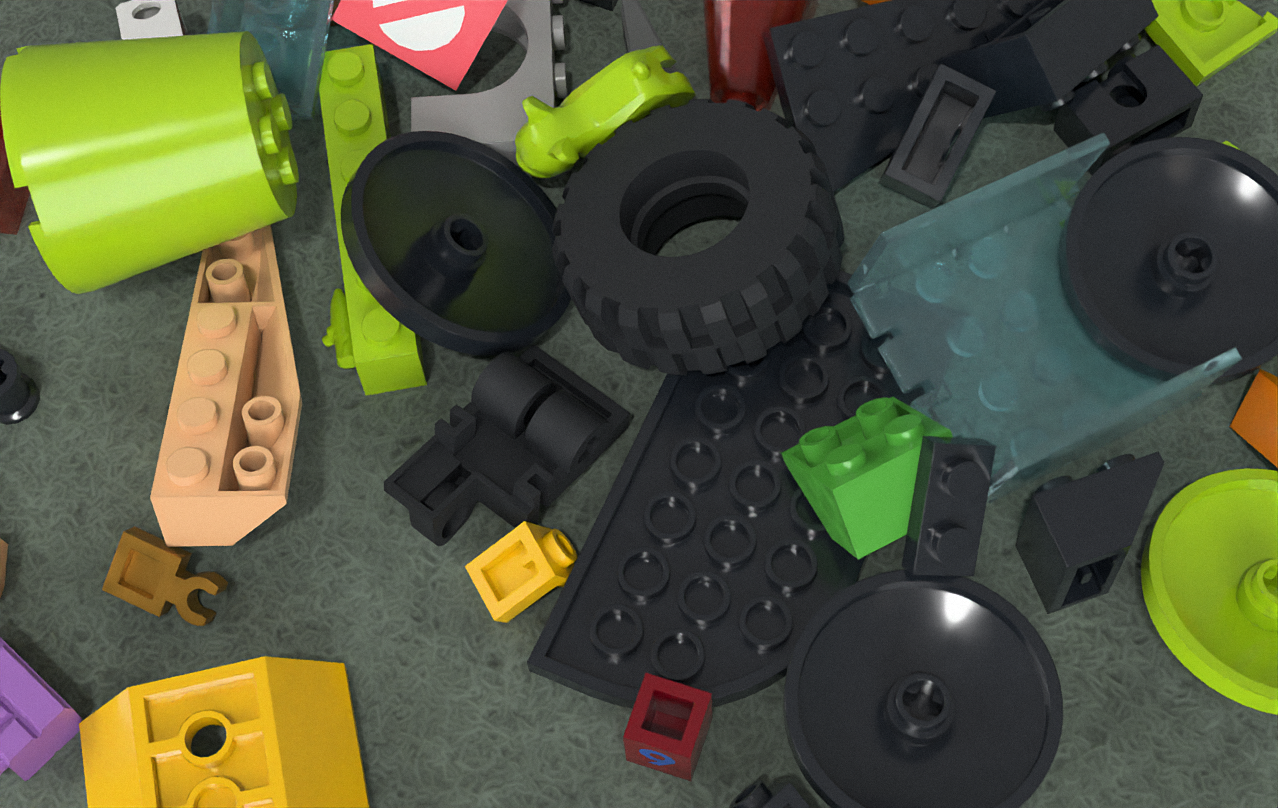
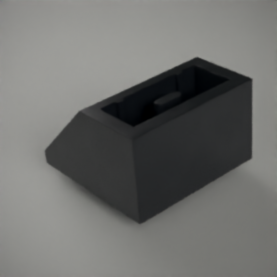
M1159 451L1135 459L1133 454L1115 457L1101 465L1096 473L1077 480H1073L1068 475L1054 478L1042 484L1032 495L1015 546L1047 614L1109 593L1133 543L1163 468L1164 461Z

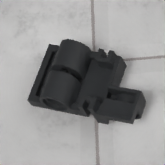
M534 344L519 357L509 351L503 352L494 358L479 376L472 391L471 402L464 408L456 404L450 409V424L442 418L435 423V435L384 481V491L408 509L411 526L437 546H443L448 543L466 523L477 501L481 502L515 528L524 521L538 525L540 503L548 507L628 428L630 412Z

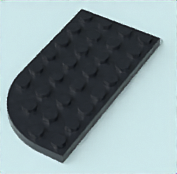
M839 270L833 284H826L829 294L814 316L809 314L802 322L803 327L800 332L784 344L780 341L767 349L766 356L749 364L744 360L728 365L727 371L704 374L701 370L687 371V375L667 374L527 661L529 671L590 697L632 709L645 673L712 693V707L744 699L784 678L792 651L809 620L833 596L858 582L869 554L858 560L830 537L786 466L781 453L798 445L799 439L805 433L823 426H835L855 416L856 410L861 405L874 399L895 397L928 416L965 329L967 316Z

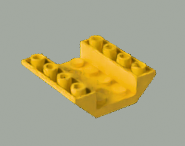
M268 656L128 687L79 723L88 808H370L347 668L344 663ZM209 725H219L226 729V741L216 754L209 757H198L192 754L191 743L195 734L200 729Z

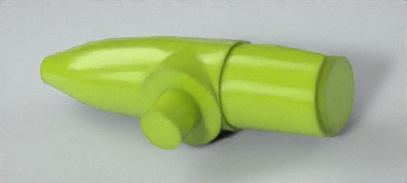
M335 289L330 304L331 325L327 327V335L322 337V341L326 347L335 346L337 365L344 369L354 368L355 364L346 296L341 289Z

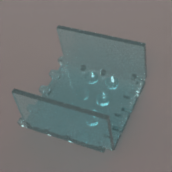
M1104 133L882 232L847 282L853 294L856 293L850 298V301L871 338H877L888 332H891L894 338L882 344L878 350L903 394L921 386L926 394L912 401L910 406L950 429L953 437L985 439L996 446L987 497L989 504L1203 395L1201 390L1242 360L1237 349L1233 348L1165 382L1146 376L1118 361L1105 351L1081 324L1070 304L1063 284L1060 267V245L1064 224L1071 209L1067 202L1074 199L1081 192L1076 183L1110 144Z

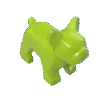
M663 45L626 53L572 91L559 107L552 108L534 96L523 100L522 105L528 116V121L516 134V161L524 172L540 179L554 177L571 170L579 157L585 159V156L598 143L601 145L606 143L615 135L614 130L630 120L635 123L645 118L646 115L651 114L650 111L670 105L672 108L684 106L696 96V93L689 79L683 73H667L664 71L663 68H671L676 63V60Z

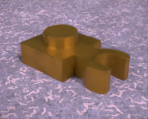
M134 526L123 531L102 590L158 617L168 613L172 604H175L178 613L185 621L192 625L205 626L214 620L216 612L200 604L197 597L198 590L202 589L216 596L226 590L228 582L215 572L204 571L195 575L186 571L192 553L179 547H167L165 540Z

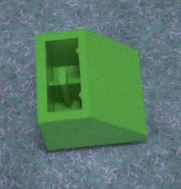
M895 397L878 398L861 405L856 410L855 416L835 426H823L805 433L799 439L798 445L781 454L786 466L830 537L859 560L907 535L923 436H953L950 429Z

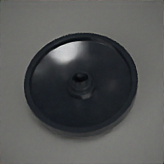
M439 131L408 132L396 135L377 145L351 176L344 191L340 213L342 235L348 256L361 281L378 303L397 321L419 336L439 346L471 355L493 356L507 351L513 353L525 349L543 337L564 314L570 303L571 296L555 265L552 250L555 241L552 229L557 210L530 176L497 151L477 141L452 133Z
M1171 137L1147 141L1120 152L1101 166L1087 181L1071 206L1064 224L1060 245V267L1067 297L1075 314L1091 337L1105 351L1131 369L1158 380L1182 385H1211L1232 381L1260 369L1278 355V175L1256 158L1232 146L1212 140L1191 137Z
M896 570L880 573L848 586L826 602L809 620L796 642L788 664L783 691V716L788 743L797 765L813 790L831 808H1022L1044 780L1057 753L1063 725V696L1059 676L1047 646L1028 619L1010 602L984 585L962 576L913 575L907 570Z

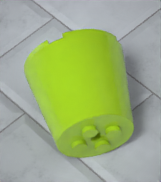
M250 32L30 45L16 48L17 55L6 57L1 75L0 109L5 148L14 187L18 188L28 185L39 221L31 222L28 228L46 265L59 283L70 292L83 294L96 291L294 215L297 204L296 183L299 182V173L288 130L292 129L291 112L285 95L283 93L278 94L265 55Z

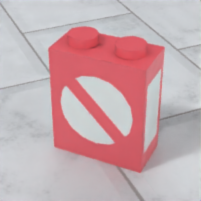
M341 0L331 20L456 91L508 0Z

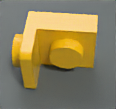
M524 521L473 559L465 568L494 621L507 623L556 586L564 587L574 562L577 560V553L568 538L558 529H550Z

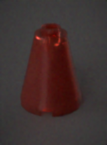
M703 0L710 99L714 103L726 104L728 99L747 102L753 105L756 111L767 108L776 84L762 33L772 27L803 21L812 0Z

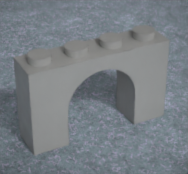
M508 0L491 31L511 38L524 49L526 56L520 68L506 82L487 91L472 94L411 97V132L439 131L463 136L497 151L518 166L515 138L518 130L528 121V116L522 105L523 100L534 96L550 107L555 108L557 107L558 98L568 97L565 62L555 63V51L566 50L563 15L553 16V4L564 3V0Z

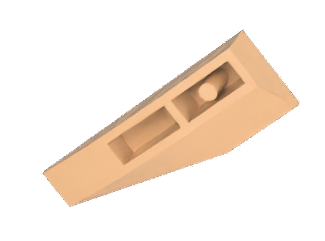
M271 225L202 250L150 495L167 547L232 546L287 504L302 409V397Z

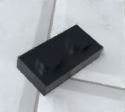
M923 436L902 560V567L911 574L974 576L996 451L994 444L985 439Z

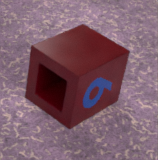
M645 673L623 735L626 761L692 781L712 721V693Z

